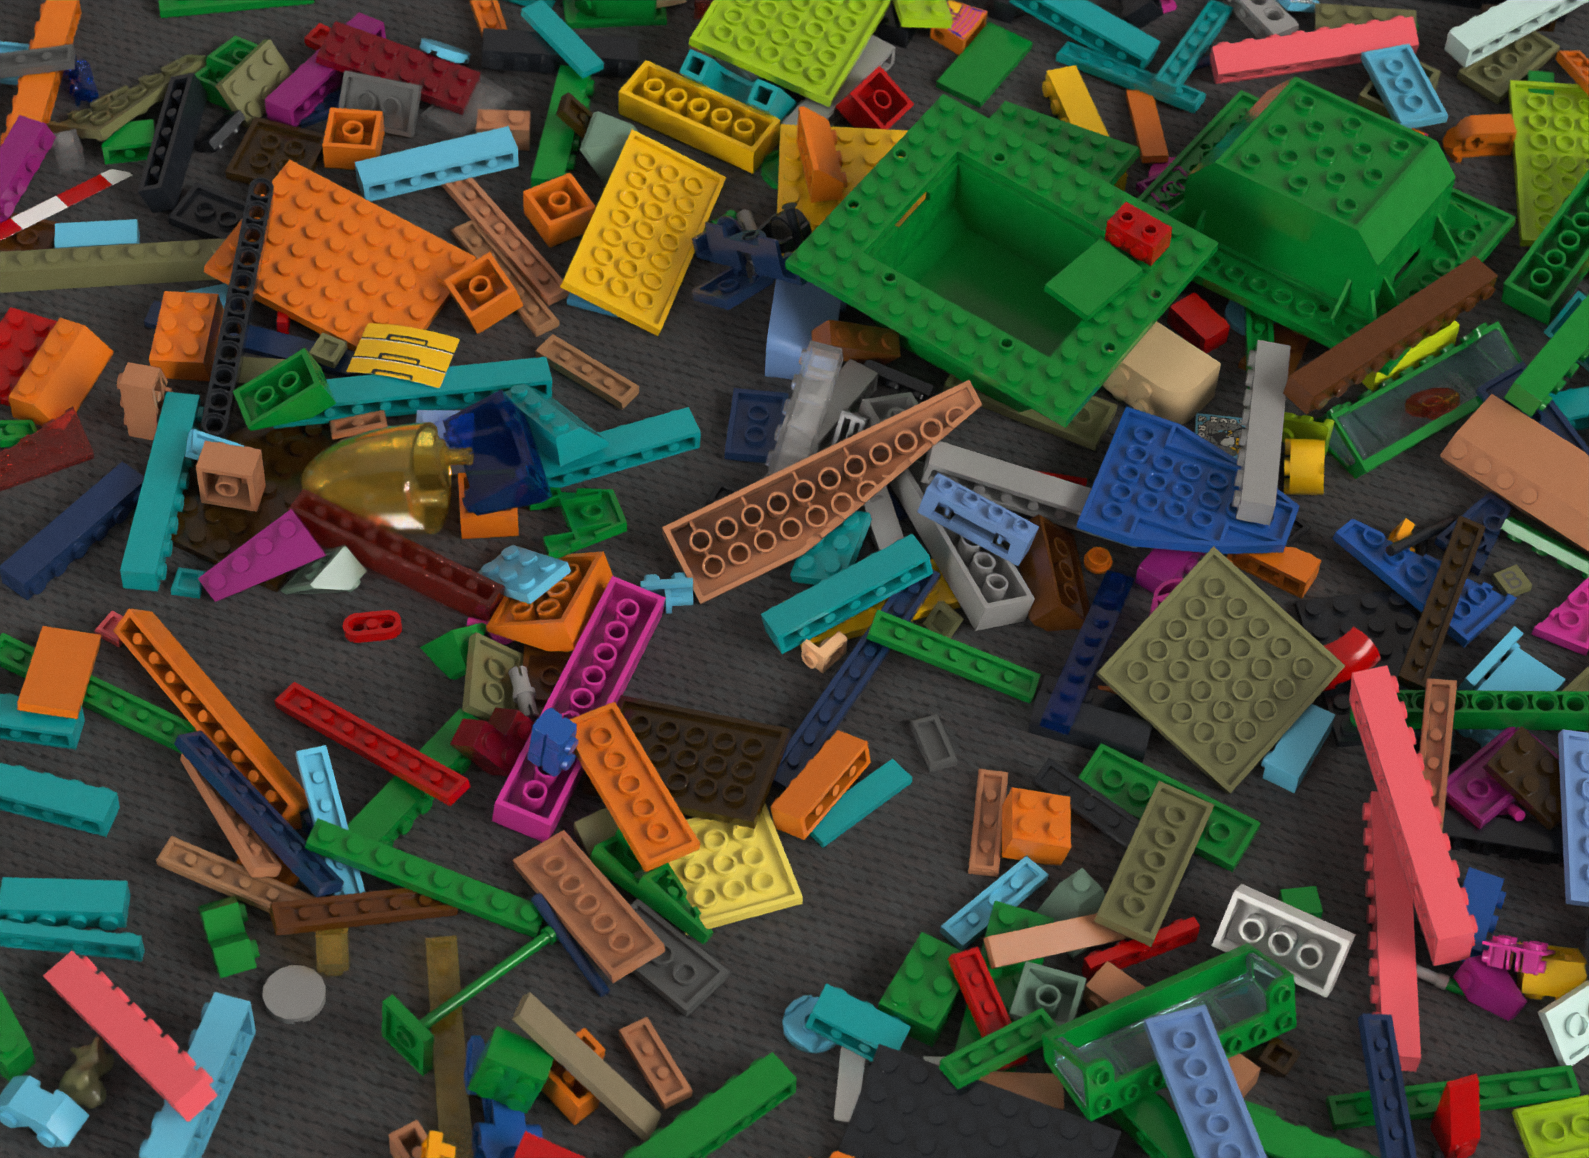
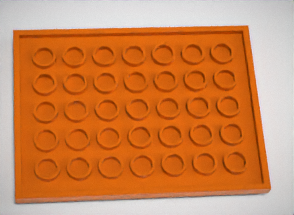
M289 160L272 181L274 186V203L255 300L276 311L287 314L289 318L319 334L323 332L347 342L348 349L356 351L368 323L391 324L427 330L451 297L444 280L474 262L476 257ZM242 220L204 266V273L228 286ZM240 286L238 288L245 289L248 287Z

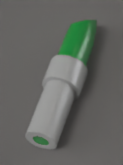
M1418 964L1416 965L1417 978L1434 984V987L1441 990L1446 989L1455 994L1465 996L1456 980L1451 979L1450 976L1441 972H1434Z

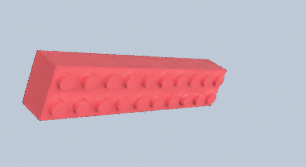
M1387 665L1354 672L1351 679L1349 703L1433 966L1470 958L1471 949L1475 946L1474 934L1478 933L1477 922L1474 915H1469L1466 907L1469 905L1468 895L1465 887L1460 888L1457 880L1460 877L1456 860H1451L1448 852L1451 851L1450 840L1447 833H1442L1439 825L1442 824L1440 809L1438 806H1433L1431 797H1433L1432 785L1429 779H1424L1422 773L1425 770L1421 753L1416 754L1414 745H1416L1415 733L1412 727H1407L1405 721L1407 719V709L1404 701L1399 702L1397 693H1399L1397 678L1395 675H1390Z

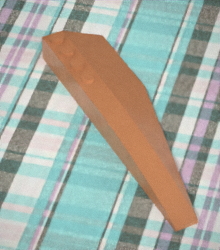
M967 380L662 527V535L681 571L685 573L687 578H693V592L700 605L808 552L982 406L971 381Z
M1491 394L1455 433L1441 453V459L1456 471L1589 555V456L1583 450Z

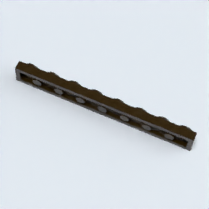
M1461 515L1458 517L1397 676L1398 684L1411 690L1426 689V680L1430 678L1485 531V526Z

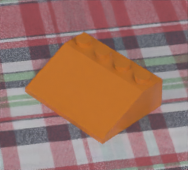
M604 551L568 554L558 558L568 562L571 572L532 604L504 596L486 626L487 631L549 652H569L574 650L613 576Z

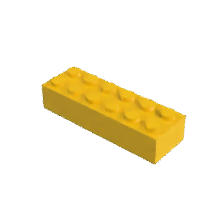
M647 60L644 61L619 90V114L752 174L780 140V119Z

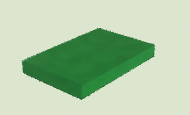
M1099 239L1047 282L1044 291L1087 322L1141 277L1143 268L1103 239Z

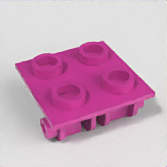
M1507 935L1493 936L1492 940L1482 942L1484 945H1489V951L1484 950L1482 954V962L1487 963V966L1503 969L1506 959V970H1510L1514 953H1517L1515 972H1519L1522 965L1521 972L1536 976L1539 973L1544 974L1546 971L1547 962L1541 961L1542 956L1556 954L1555 950L1547 949L1548 943L1529 940V942L1524 941L1523 944H1518L1516 937Z

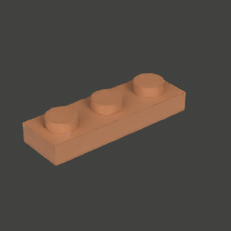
M648 1017L619 1030V1037L664 1110L692 1097L691 1087Z

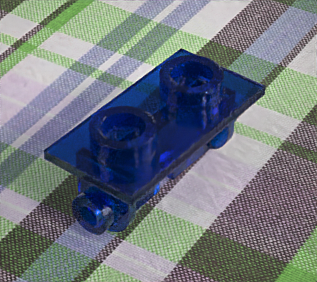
M75 53V69L64 70V76L69 79L70 96L74 97L76 106H79L81 100H87L89 103L96 100L99 93L96 83L93 81L94 77L90 63L84 59L77 60Z

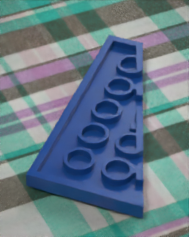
M1353 518L1335 532L1332 539L1422 613L1441 563L1440 560L1427 554L1424 557L1410 551V548L1394 556H1389L1386 553V547L1394 542L1385 539L1384 533ZM1467 578L1447 634L1465 647L1511 607L1517 598L1510 594H1507L1505 597L1493 591L1492 585L1485 582L1480 585Z

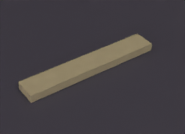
M531 992L523 995L512 1020L643 1141L648 1140L656 1129L661 1113Z

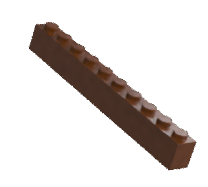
M1476 256L1471 257L1289 375L1283 394L1306 415L1316 408L1318 410L1322 409L1334 396L1340 397L1348 387L1353 384L1358 385L1372 371L1378 372L1386 362L1391 359L1396 360L1407 348L1416 347L1424 337L1434 335L1445 323L1451 324L1459 314L1464 311L1469 312L1477 302L1490 298L1495 291L1494 284L1498 275Z

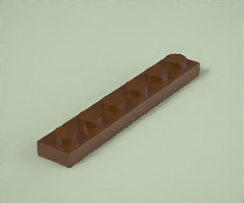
M407 888L273 902L269 908L275 936L455 916L459 910Z

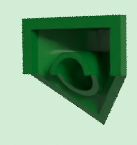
M479 623L451 630L420 648L447 677L457 680L466 675L469 637L475 632L484 635L487 625Z

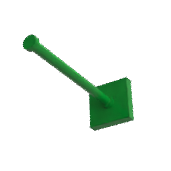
M545 926L541 929V934L420 1020L392 994L383 1001L382 1036L424 1076L433 1069L434 1035L428 1029L545 945L555 943L558 940L555 931L550 926Z

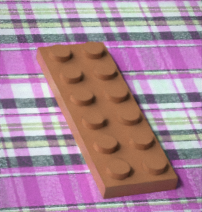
M565 830L513 859L514 868L537 894H542L565 928L612 983L665 952L663 942Z

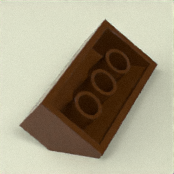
M1038 514L1029 520L1031 523L1039 526V529L1029 551L1019 566L1022 578L1035 598L1028 613L1029 619L1035 626H1039L1046 631L1093 628L1094 623L1075 536Z

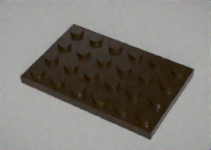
M620 696L617 703L618 708L682 814L755 829L791 737L790 728L629 696ZM586 775L582 784L583 794L600 797L590 778Z

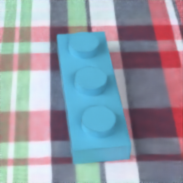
M1514 626L1464 679L1457 690H1477L1486 681L1484 677L1488 673L1492 675L1503 663L1501 659L1504 656L1508 658L1517 647L1520 648L1517 641L1524 633Z

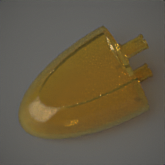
M431 422L388 426L353 435L325 448L307 464L301 478V487L304 495L318 510L347 524L390 533L436 534L443 527L449 511L451 499L450 466H471L474 461V453H471L473 451L471 447L449 449L446 446L445 440L439 438L436 425Z

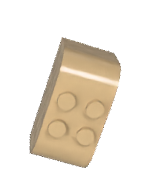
M1156 321L1103 383V387L1112 393L1116 400L1124 401L1136 410L1182 425L1191 420L1196 413L1214 398L1221 363Z

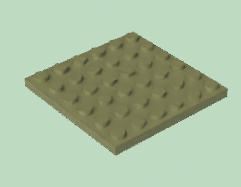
M1213 546L1096 675L1137 713L1152 724L1161 735L1220 789L1229 795L1340 673L1345 665Z

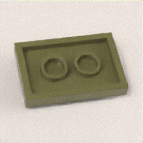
M265 39L216 85V88L232 111L241 110L246 117L241 124L243 127L249 128L254 117L261 118L266 113L264 100L267 96L278 88L293 72L272 41Z
M477 632L470 636L462 710L487 722L495 708L519 710L518 704L514 702L512 697L514 689L508 672L511 668L517 666L519 674L521 673L520 666H523L524 654Z

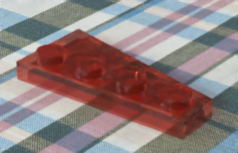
M73 406L67 409L62 416L45 423L43 428L32 435L28 434L21 438L19 443L10 449L6 448L0 452V492L94 459V452Z

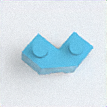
M29 1075L13 1077L0 1094V1121L10 1128L30 1127L37 1133L36 1138L38 1141L49 1148L68 1146L90 1115L67 1094L59 1090L51 1094L39 1087L41 1085L39 1080Z

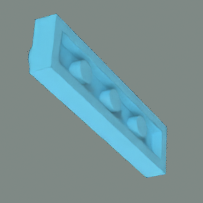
M1025 856L941 925L940 933L955 947L964 951L986 932L995 900L1017 907L1047 882L1048 874L1028 856Z

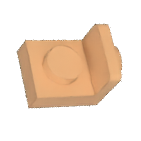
M838 631L831 638L828 637L823 640L819 648L806 639L802 642L801 652L804 663L809 668H816L821 673H824L846 654L847 637Z

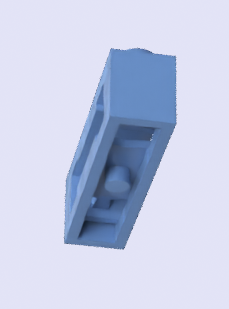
M937 473L927 487L917 511L919 514L1016 566L1020 565L1029 551L1039 529V526L940 473ZM937 506H941L946 509V516H949L950 512L955 513V515L950 520L934 510ZM998 536L997 543L999 544L1003 541L1010 543L1009 551L992 543L994 537Z

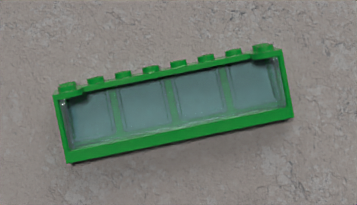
M1498 321L1490 326L1486 322L1473 329L1471 333L1460 339L1462 344L1455 346L1452 343L1439 351L1441 354L1439 357L1435 358L1433 354L1419 362L1421 367L1414 369L1413 366H1410L1398 374L1400 377L1398 380L1394 381L1391 377L1378 385L1380 390L1373 393L1369 389L1357 397V403L1352 405L1348 401L1343 405L1338 404L1328 410L1325 415L1315 420V422L1324 423L1326 419L1335 421L1328 452L1357 479L1475 412L1483 404V401L1476 393L1477 388L1523 361Z
M1246 943L1042 1033L1044 1060L1089 1121H1093L1167 1087L1144 1028L1145 1019L1206 1005L1225 1055L1229 1059L1297 1027L1294 974L1249 943Z

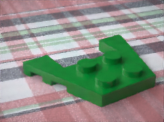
M524 487V495L530 511L559 506L569 529L567 533L543 536V544L547 556L558 559L626 532L627 521L614 490L577 488V493L561 492L560 487H549V492L535 491V487Z

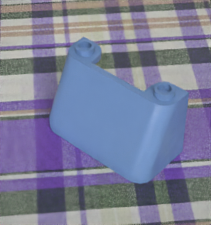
M776 279L767 335L765 376L830 383L831 375L835 374L838 369L839 360L813 356L811 330L829 319L838 321L840 312L846 313L847 303L810 282L800 286Z

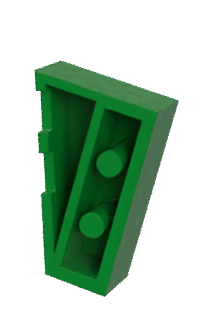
M0 989V1074L10 1082L13 1077L24 1074L36 1062L31 1044Z

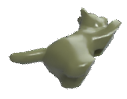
M102 1037L94 1038L92 1044L84 1045L80 1048H71L77 1059L72 1067L63 1075L59 1083V1089H57L67 1094L78 1105H84L89 1109L96 1108L105 1101L106 1089L100 1078L112 1069L114 1062L113 1054H105Z

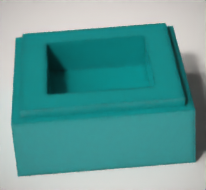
M178 567L171 587V595L200 599L203 585L198 578L206 573V571Z

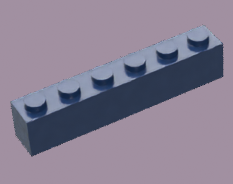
M122 461L0 565L2 583L26 600H29L34 594H40L49 581L55 576H61L66 571L67 566L76 558H82L93 543L103 540L108 530L116 523L120 524L125 521L129 512L137 506L144 476Z

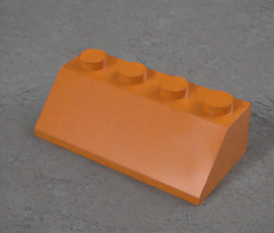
M59 318L8 397L12 416L21 420L33 419L34 424L64 433L112 357L113 350L85 325Z

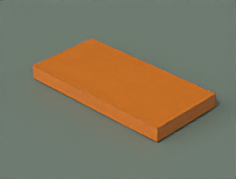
M42 626L17 702V710L78 719L101 644V635Z

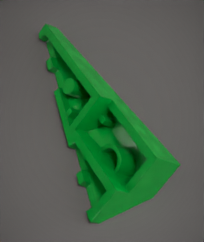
M619 827L615 836L595 845L589 859L602 874L701 944H705L712 937L713 930L706 929L700 920L701 912L697 907H692L687 900V891L669 863L645 872Z

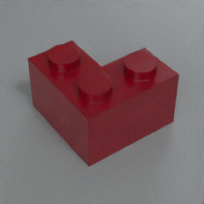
M495 708L488 722L463 718L450 745L485 772L491 775L508 777L532 732L534 722L519 710Z

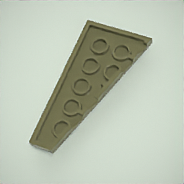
M187 54L161 67L162 73L150 76L145 75L138 79L140 84L130 89L127 85H124L90 102L91 108L79 111L74 110L67 114V120L61 123H57L54 120L46 125L53 134L75 136L81 139L92 138L98 141L107 140L113 132L130 122V120L146 113L150 106L163 101L171 77L193 72L197 73L206 66L207 58L206 56Z

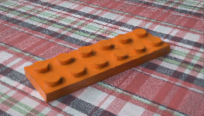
M612 702L570 719L577 724L575 738L579 740L574 753L644 871L648 872L699 850V840L617 704Z

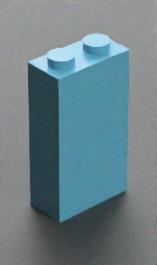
M1517 647L1477 690L1562 691L1566 679ZM1457 729L1462 736L1471 737L1480 743L1482 748L1503 731Z

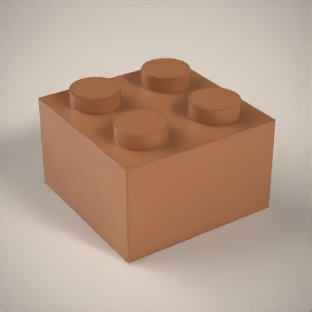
M205 441L196 465L201 503L257 512L266 486L261 449L229 445L223 442Z

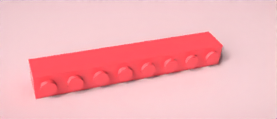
M1396 16L1387 21L1370 20L1360 25L1348 23L1340 28L1330 29L1329 27H1322L1313 32L1296 31L1286 36L1274 34L1267 36L1265 39L1255 40L1254 38H1247L1239 43L1232 44L1221 42L1212 46L1209 58L1215 84L1359 64L1362 63L1360 59L1362 52L1410 44L1416 54L1419 40L1414 18Z
M73 951L69 952L43 977L55 992L187 1122L192 1120L218 1096L210 1086L214 1080L202 1067L198 1070L194 1068L197 1064L186 1051L183 1050L179 1054L177 1052L180 1049L179 1046L168 1034L162 1038L160 1036L163 1033L161 1028L151 1018L145 1021L146 1015L136 1003L133 1002L129 1006L127 1003L130 999L118 986L113 990L111 987L114 984L102 971L96 974L95 972L98 969L87 956L80 959Z

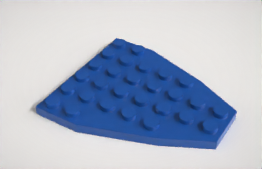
M1126 406L1080 514L1076 528L1133 547L1208 553L1214 546L1222 554L1283 553L1300 506L1277 488L1276 506L1270 525L1236 519L1237 507H1232L1235 490H1239L1238 486H1234L1237 469L1241 470V466H1237V459L1179 423Z

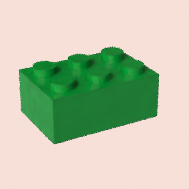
M921 932L881 998L878 1010L890 1016L900 1018L905 1024L911 1026L907 1034L908 1036L933 1047L963 997V993L948 961L950 955L962 951Z

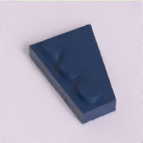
M1491 492L1487 493L1461 515L1486 527L1470 571L1478 577L1512 508ZM1456 521L1436 537L1434 544L1443 551L1447 547Z

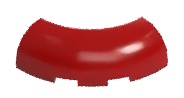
M1353 627L1341 638L1323 645L1345 667L1322 692L1335 689V685L1352 679V673L1372 669L1381 661V656L1375 644L1357 628Z

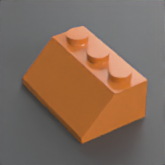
M800 106L798 108L796 141L810 201L814 203L842 199L843 188H847V176L840 169L842 167V155L835 148L837 146L836 131L831 130L829 119L805 106Z

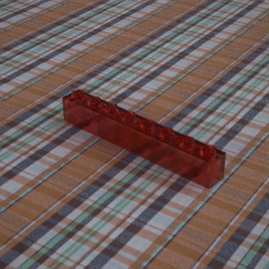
M306 489L300 492L288 508V511L293 509L317 543L329 549L345 545L360 564L471 618L490 621L504 597V585Z

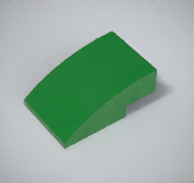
M235 35L207 56L206 66L195 73L208 93L206 101L232 111L216 88V85L257 47V44Z

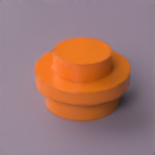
M1094 547L1085 554L1084 566L1094 574L1106 573L1112 567V557L1109 551L1103 547Z

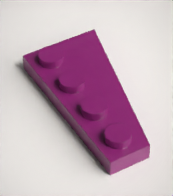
M290 509L200 576L198 580L212 599L218 602L327 555L293 509Z

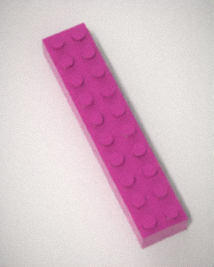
M612 576L541 715L546 709L552 708L562 714V718L566 717L570 720L612 702L617 704L662 617L666 597ZM530 734L495 802L492 821L544 842L552 837L585 770L576 756L574 763L567 771L562 770L558 776L554 777L543 770V766L538 767L528 760Z

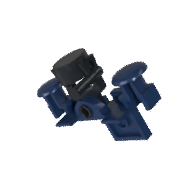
M797 203L784 204L781 207L783 211L773 214L756 230L743 231L738 221L728 215L721 216L717 224L706 222V230L692 238L697 258L730 266V268L691 290L693 299L730 310L773 284L775 279L800 286L808 283L805 279L785 269V261L812 233L810 222L799 209L795 208ZM748 261L753 262L755 269L752 279L748 278L745 267Z

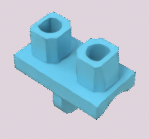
M684 572L674 573L671 579L661 580L656 574L645 575L644 581H640L641 588L666 597L664 604L666 614H672V606L693 605V578H687Z

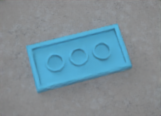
M1410 44L1361 53L1360 59L1394 122L1410 129L1447 122L1448 114Z

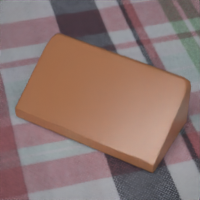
M384 410L329 421L332 440L388 428Z

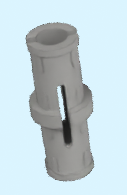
M515 666L508 672L514 689L513 700L518 704L519 711L530 717L535 723L540 716L535 702V688L531 687L527 668L520 666L521 673L519 674L518 668Z

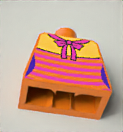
M950 0L947 1V5L953 19L951 29L931 28L930 38L960 55L986 26L987 11Z

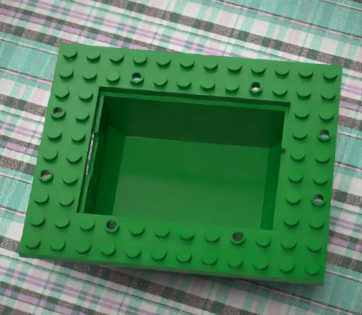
M1296 76L1268 90L1261 98L1240 90L1137 198L1219 243L1218 250L1191 281L1329 348H1333L1471 257L1476 256L1481 262H1484L1515 225L1516 216L1453 188L1456 176L1436 140ZM1177 166H1180L1187 173V177H1185L1179 170H1176L1174 172L1172 171ZM1174 181L1173 184L1166 186V189L1169 191H1165V193L1160 191L1165 183ZM1177 183L1182 184L1184 189H1181V187L1177 185ZM1152 192L1160 199L1159 203L1150 195ZM1169 193H1172V194L1180 193V194H1178V195H1176V196H1170V195H1169ZM1160 204H1165L1169 209L1166 211ZM1415 252L1419 253L1418 256L1411 262V264L1394 282L1395 275L1400 271V269L1407 263V261L1413 256ZM1411 347L1404 350L1396 360L1391 359L1386 362L1378 372L1388 376Z
M942 94L785 261V269L870 316L876 327L892 329L898 332L900 346L947 373L954 375L963 382L970 380L975 389L996 401L1004 403L1018 412L1033 409L1066 428L1218 250L1219 243L951 97ZM926 192V199L913 211V213L901 224L900 227L895 226V224L905 215V213ZM1125 202L1172 227L1170 246L1152 266L1135 259L1122 249L1114 247L1143 268V274L1087 322L1044 291L1047 282L1099 239H1103L1111 245L1105 240L1107 221Z

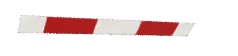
M110 169L0 223V241L132 176V174Z

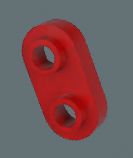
M392 610L354 613L349 615L343 622L344 635L347 640L353 643L394 639L400 635L403 628L400 615Z

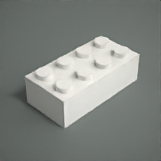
M1241 884L1234 890L1212 946L1228 952L1249 943L1293 973L1295 984L1327 997L1336 983L1355 934ZM1258 959V967L1277 976H1282Z

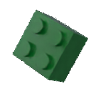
M496 1026L477 1060L467 1089L483 1098H490L506 1105L512 1110L527 1114L546 1083L554 1058L537 1042Z

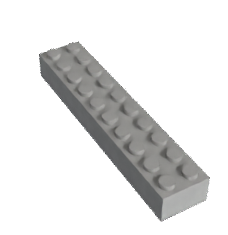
M912 392L863 399L858 413L862 417L870 418L868 429L918 405V402ZM858 422L856 425L857 429H859L860 423ZM927 451L889 484L974 630L978 631L1024 622L1035 598L1016 566L917 512L925 491L930 485L921 482L925 459L928 454ZM937 506L934 510L950 520L955 515V513L950 512V515L946 516V509L941 506ZM995 536L992 543L1004 548L1002 543H997L998 536Z

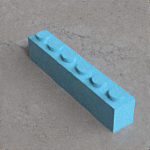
M509 126L355 162L356 180L363 198L372 202L518 167V147Z

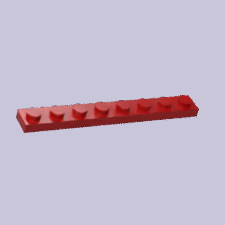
M295 681L274 700L277 709L448 806L453 805L470 788L469 780L466 777Z

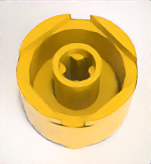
M1285 438V455H1290V457H1285L1284 476H1290V478H1284V494L1323 495L1325 440Z

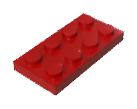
M9 308L0 322V404L10 407L9 395L57 321L16 308Z

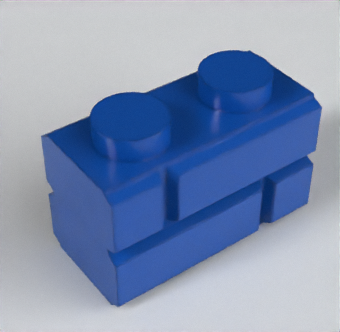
M552 708L546 709L533 724L528 760L538 767L543 766V770L553 777L558 776L562 770L567 771L576 758V755L572 753L579 742L575 738L577 724L566 717L562 718V714Z

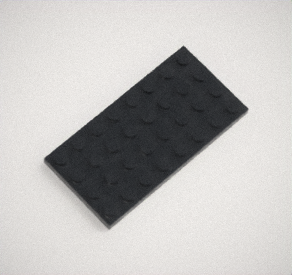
M879 1044L838 1151L855 1158H1113L1121 1131L1089 1121L1088 1119L981 1080H976L957 1090L941 1071L939 1065Z

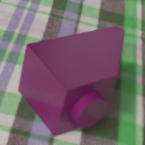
M1482 955L1467 958L1453 976L1469 1002L1505 1020L1514 1019L1527 1003L1506 968L1487 966V963L1482 962Z

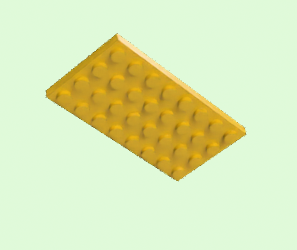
M632 129L560 287L658 336L694 255L695 249L692 238L704 231L705 223L709 220L726 177Z

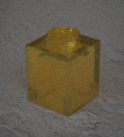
M349 928L316 932L317 972H325L327 976H339L344 971H349Z

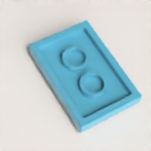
M511 545L505 548L494 560L483 565L481 570L472 576V579L477 587L532 604L569 574L571 570L566 561Z

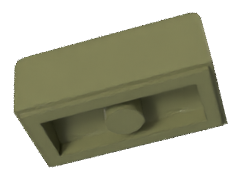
M607 807L574 822V835L588 856L591 855L595 845L615 836L618 829Z

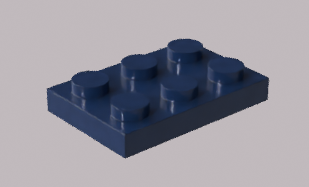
M734 388L724 459L780 465L789 393Z

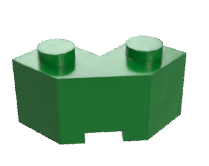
M235 896L198 906L204 932L210 945L219 977L223 978L257 968L255 958L260 957L256 940H250L244 928L243 922L248 921L244 903L238 904Z

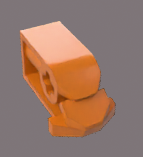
M1511 114L1472 115L1463 118L1456 126L1449 129L1442 139L1445 153L1456 163H1460L1464 157L1510 155L1517 130Z

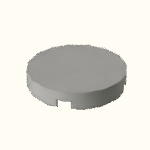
M289 965L278 969L269 976L263 987V1001L267 1012L277 1021L285 1024L306 1022L314 1018L322 1010L326 1001V987L322 977L314 969L303 965Z

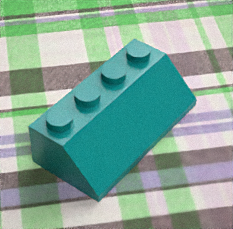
M527 384L513 386L510 390L501 393L505 422L559 466L609 446V442L558 401Z

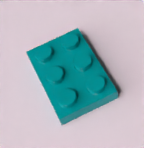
M855 511L808 552L796 558L790 573L792 581L816 585L821 580L841 572L850 565H854L872 521L870 513Z

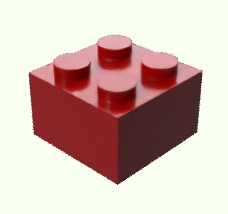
M878 66L835 107L854 128L889 129L914 103L883 68Z

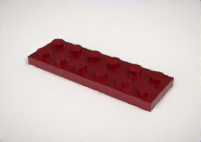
M337 21L334 22L316 56L317 64L343 73L345 70L422 85L421 101L463 115L481 78V72Z

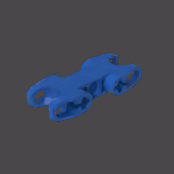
M472 1035L467 1043L464 1082L466 1092L469 1095H478L467 1088L477 1060L485 1047L484 1040L481 1036ZM482 1097L485 1123L476 1122L473 1127L472 1148L474 1158H513L525 1131L543 1138L541 1126L539 1124H526L523 1112L512 1110L502 1103Z

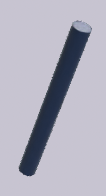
M541 893L534 895L531 898V902L546 923L555 931L557 938L598 996L601 998L608 994L610 989Z

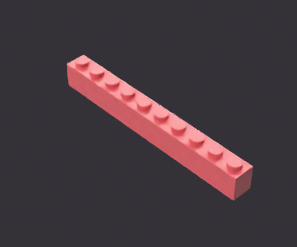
M1371 791L1368 803H1363L1362 820L1367 821L1368 826L1363 831V845L1368 846L1369 853H1366L1364 858V871L1370 872V879H1367L1365 884V896L1371 898V905L1367 906L1366 922L1372 924V931H1369L1367 940L1368 950H1373V958L1369 960V976L1374 977L1375 983L1370 988V1003L1376 1005V1012H1372V1014L1392 1015L1401 1070L1416 1072L1421 1060L1413 901L1377 791Z

